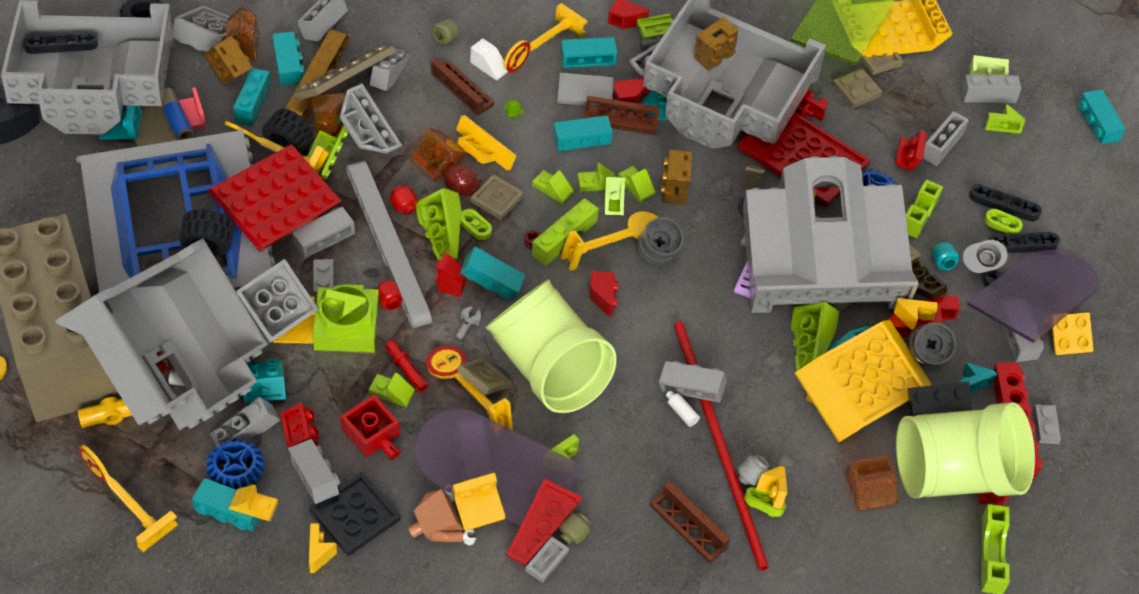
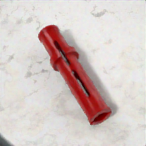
M396 340L389 341L385 345V349L394 359L395 365L402 369L418 393L425 391L429 384L412 364L407 352L400 348Z

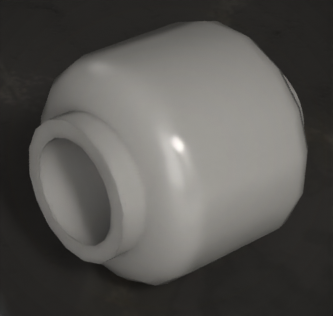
M749 455L738 467L740 481L747 486L749 484L757 486L762 473L769 471L768 462L760 455Z

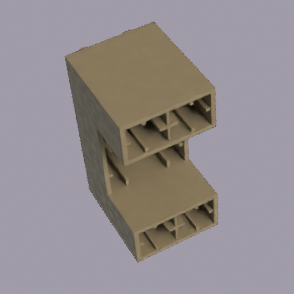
M66 214L0 229V305L16 366L36 422L75 412L78 409L99 405L103 399L108 397L120 399L118 391L83 335L62 327L55 321L91 298Z

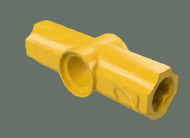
M116 397L105 398L99 405L78 409L82 428L100 423L115 425L121 422L124 417L132 416L123 399L118 400Z

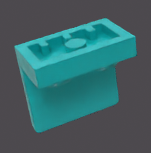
M126 105V111H122L121 121L105 134H99L100 140L137 139L142 118L141 106Z
M269 359L266 362L249 361L246 363L257 382L250 386L252 389L250 392L243 395L244 404L252 403L259 397L266 401L286 399L283 360Z

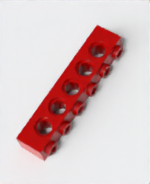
M996 363L993 371L997 375L993 381L997 404L1015 402L1023 409L1028 418L1034 441L1035 467L1033 478H1035L1038 471L1042 468V459L1038 457L1039 445L1034 437L1035 424L1031 422V406L1027 402L1028 390L1024 387V371H1021L1020 363Z

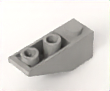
M395 49V53L374 64L370 86L385 91L391 88L408 62L410 55L406 54L403 50Z
M259 397L211 432L210 435L216 447H220L221 441L225 444L228 443L229 438L232 442H236L237 438L242 442L264 433L279 422L280 419L272 404Z

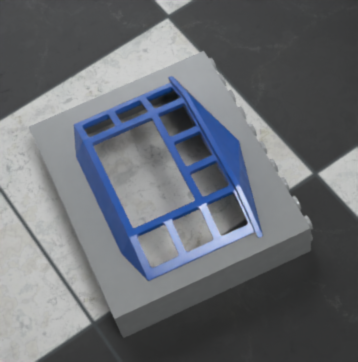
M243 130L80 156L99 293L108 288L111 289L139 274L138 256L162 252L163 260L169 258V251L184 248L180 241L136 248L126 182L180 174L186 212L192 210L190 196L208 194L211 187L253 165L250 164L253 163L249 139L248 137L244 138ZM209 169L211 185L188 188L185 172ZM216 202L217 208L213 209V211H218L222 214L227 215L226 212ZM234 223L231 248L229 252H226L227 267H223L222 270L234 290L237 291L275 266V261L272 256L271 246L259 252Z

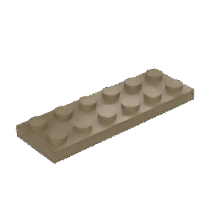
M385 45L379 46L375 50L370 48L364 51V55H357L351 58L352 61L350 63L347 61L338 65L339 68L337 70L331 69L325 72L326 75L324 77L319 76L312 79L313 83L299 86V91L293 93L296 100L319 95L396 51L393 46L385 47Z

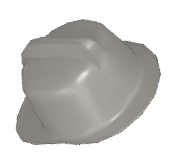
M986 240L972 244L965 249L963 262L969 270L975 273L992 271L1004 265L1008 256L1007 249L996 240Z

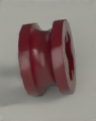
M535 230L527 231L524 235V245L532 249L533 238L536 239L541 234Z

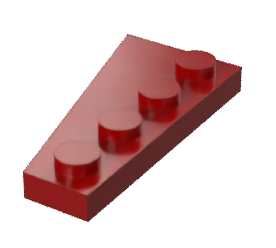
M544 478L506 556L526 566L560 524L580 503L583 497Z

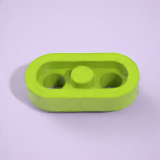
M466 209L461 212L460 224L478 240L490 238L492 226L477 211Z
M990 209L984 219L989 227L1005 234L1020 233L1023 227L1022 221L1019 218L998 209Z
M756 487L748 488L744 496L746 503L750 507L757 508L771 517L782 516L786 508L785 502H783L781 509L773 507L772 498L769 497V493L757 491Z

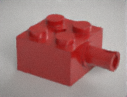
M375 394L340 416L341 430L366 458L379 449H382L391 461L395 460L393 455L396 458L400 456L401 451L392 443L394 439L400 436V422Z

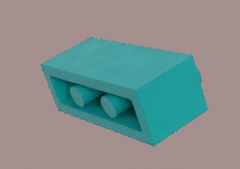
M294 31L272 34L280 86L299 84L302 76L305 74L304 65H300L302 62L301 51H297V49H300L299 38L295 39Z
M614 37L561 40L560 54L563 68L616 65L617 49Z
M251 68L233 107L236 123L254 126L271 88L269 71Z
M1096 90L1083 93L1078 107L1100 144L1120 141L1126 128L1104 91Z
M608 116L554 122L553 137L557 151L605 146L612 143L613 131Z
M474 247L466 255L460 270V274L464 275L467 279L473 280L485 289L491 290L509 301L519 293L525 278L524 273L477 247Z
M206 478L203 479L192 498L194 509L199 514H208L220 522L234 524L240 530L247 529L253 532L260 518L229 510L237 490Z

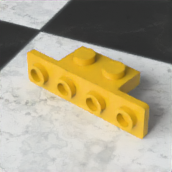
M462 115L456 131L463 137H459L457 144L465 152L476 158L479 163L486 164L496 161L507 171L511 170L516 154L466 115Z

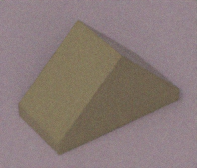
M746 164L742 187L760 189L765 167Z

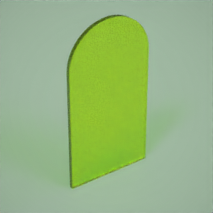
M816 0L794 33L791 41L806 46L807 41L811 38L826 45L825 54L857 65L890 11L894 0Z

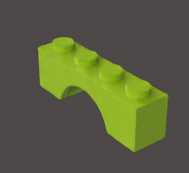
M585 198L533 241L532 256L547 266L559 256L569 232L582 231L586 233L597 223L599 208Z
M988 504L982 515L981 592L1004 594L1010 583L1009 564L1005 560V544L1009 529V507Z

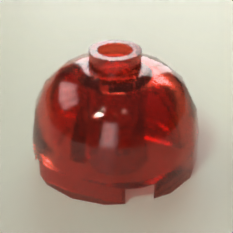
M450 162L443 178L446 188L459 193L461 197L473 195L480 187L482 179L478 181L476 179L478 175L472 170L460 164L458 167L453 166L454 162Z

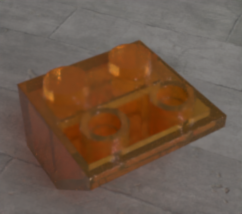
M889 455L849 462L845 477L858 511L898 503L896 472Z

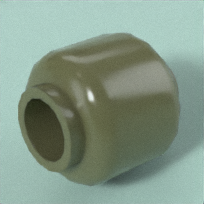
M443 19L433 26V38L440 44H448L457 38L459 34L458 26L451 19Z
M579 512L577 514L570 513L559 526V530L562 533L560 537L568 545L571 543L579 545L590 534L591 528L589 525L591 523Z

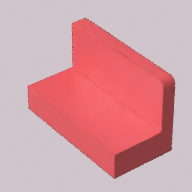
M196 87L192 88V98L179 100L194 131L206 128L204 112Z

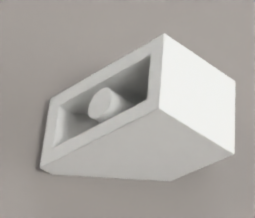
M482 38L471 47L470 63L496 81L507 73L504 69V60L494 45Z

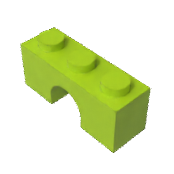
M927 179L925 180L914 205H911L906 213L908 235L916 239L918 238L939 201L943 186Z

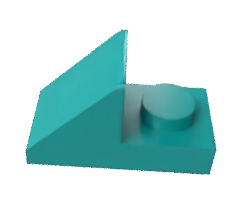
M966 363L962 372L964 378L960 379L958 383L969 382L970 393H974L991 386L997 374L993 370Z

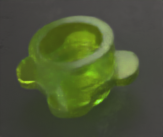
M510 100L503 106V110L507 112L509 118L524 114V109L521 108V103L517 100Z

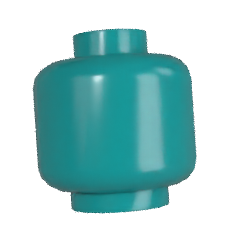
M939 243L932 249L931 258L938 269L947 271L953 269L958 264L959 254L951 243Z

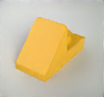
M897 298L894 307V314L911 330H914L918 319L933 320L937 311L936 302Z
M779 466L762 473L756 487L757 491L769 493V497L772 498L773 507L781 509L787 495L784 466Z
M256 485L237 489L229 510L271 521L278 505V499L257 493Z
M319 523L310 524L309 568L310 573H315L337 554L336 543H324V532H320Z

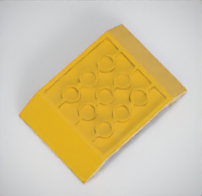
M830 0L851 47L861 55H866L867 58L872 57L873 54L877 57L884 56V53L893 55V52L906 54L932 51L952 36V31L936 0H903L855 6L851 5L850 0Z
M890 319L867 329L795 372L798 380L838 443L908 402V388L932 385Z

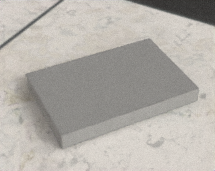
M560 73L557 104L586 106L587 96L612 99L614 77ZM590 103V106H594V107H599V106H600L599 104H596V103Z

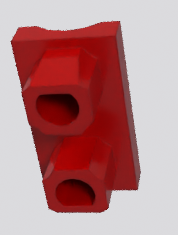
M807 90L797 109L802 111L801 116L804 118L809 115L822 121L829 102L824 98H820L819 101L813 99V92Z

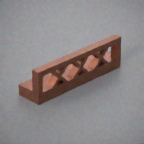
M435 58L431 61V74L477 116L494 106V101L449 60L442 63L439 59Z
M587 96L584 119L608 116L611 128L656 135L660 107ZM590 103H596V104H599L600 106H599V107L590 106ZM610 106H615V107H617L618 109H617V110H613V109H611V108H609V107H610ZM628 109H634L636 112H629ZM646 112H653L655 116L647 115Z
M671 481L664 485L663 493L650 503V506L709 564L728 549L730 538ZM666 499L671 504V510L662 509L658 504ZM674 515L683 516L686 519V524L676 523ZM689 529L698 530L701 533V539L692 538L689 535ZM704 544H712L717 550L709 555L704 550Z

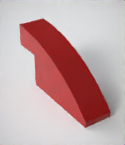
M942 296L934 301L931 299L922 300L936 302L937 311L933 320L918 319L915 328L928 323L943 324V319L956 320L960 310L958 296ZM896 314L887 319H890L903 338H908L913 331Z

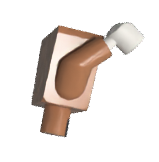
M447 485L444 491L440 489L424 495L418 507L414 510L418 521L408 526L414 538L424 533L430 541L434 542L463 541L467 545L475 543L476 538L468 537L474 534L473 529L465 531V533L462 532L464 530L451 502L454 501L453 494L451 493L452 485Z

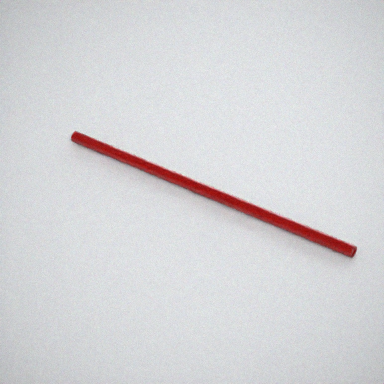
M676 322L674 328L687 365H698L683 322ZM699 399L759 571H764L769 568L748 505L744 499V494L712 403L709 400Z

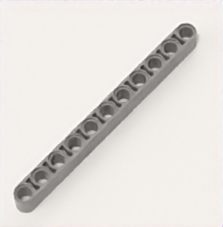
M366 161L346 165L349 180L392 281H396L400 290L401 297L403 298L401 305L411 328L414 329L431 324L430 311Z

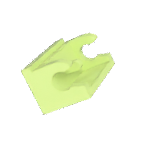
M974 55L969 67L970 75H1008L1009 60Z

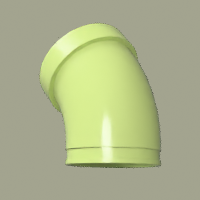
M549 279L524 295L485 327L490 331L509 359L530 382L533 393L551 411L569 413L585 407L604 391L614 374L616 353L612 345L599 332L586 326L558 290L552 286Z
M1016 403L991 404L981 410L925 414L914 417L905 416L898 425L896 435L898 471L906 492L914 499L993 492L998 496L1023 495L1031 486L1035 467L1033 435L1025 412Z

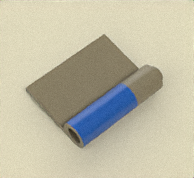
M164 88L162 106H141L142 118L138 137L134 139L137 147L195 138V132L173 89Z

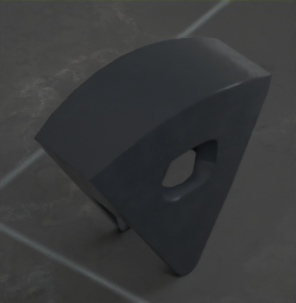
M0 84V144H4L30 132L39 124L36 107L33 104L7 103L4 86Z

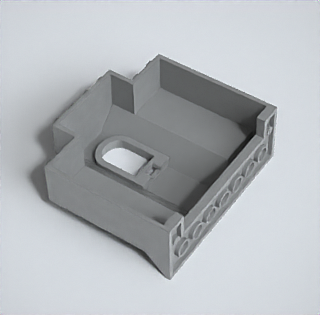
M19 0L1 72L7 103L40 104L43 120L64 134H105L121 121L123 105L162 106L170 48H175L170 5L151 4V18L50 16L40 14L38 1ZM94 33L97 35L99 44L96 49L89 51L29 54L24 49L23 41L29 36ZM78 88H103V90Z
M687 0L646 61L643 86L667 97L665 116L681 135L695 140L703 146H708L712 149L731 146L741 130L765 142L775 144L810 85L818 81L826 45L809 38L806 48H803L710 8L711 0ZM722 17H725L738 29L736 52L731 58L722 59L718 67L708 71L694 58L696 35ZM712 91L734 101L725 116L703 106Z
M812 156L784 167L779 188H752L746 190L743 215L751 313H770L773 305L815 304L821 302L888 301V309H894L897 298L912 300L918 287V280L912 271L902 185L887 184L885 186L870 184L863 186L861 165L845 157L830 156L828 158H819ZM813 187L839 188L842 217H815Z
M203 238L111 289L108 288L55 320L58 325L83 335L138 425L146 421L148 424L153 423L161 418L159 416L160 413L162 417L170 414L179 430L186 426L189 429L201 423L199 419H202L204 422L214 416L213 411L217 413L226 408V402L231 404L240 398L238 394L243 396L252 390L250 386L256 383L257 380L246 363L251 361L250 356L253 359L262 354L261 349L268 345ZM162 351L163 354L158 357L156 353ZM166 357L185 385L186 392L179 396L172 392L156 366L157 362Z

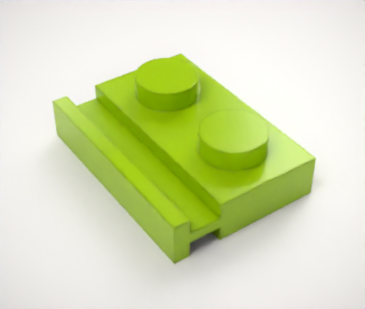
M671 14L637 19V26H639L643 40L654 38L656 35L664 36L673 23Z

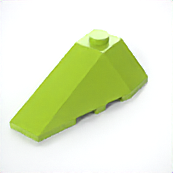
M442 188L418 201L416 204L417 217L420 225L426 231V237L430 239L433 245L432 249L437 259L442 260L444 253H448L456 260L458 259L461 222L459 193Z
M826 302L798 306L793 309L791 330L794 332L795 337L793 346L796 347L797 352L795 356L797 371L827 352L837 330L839 311Z

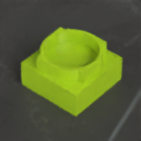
M349 284L338 285L332 288L318 287L316 306L319 310L315 312L314 350L375 353L379 290L364 289V285ZM326 289L364 297L366 302L338 321L340 306H327L326 303L321 302V296Z

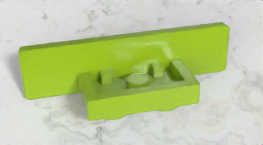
M344 124L337 138L319 130L307 155L311 158L317 146L329 152L319 175L324 180L328 178L331 172L328 169L329 165L333 166L337 156L334 155L335 152L339 153L343 145L341 139H345L348 134Z

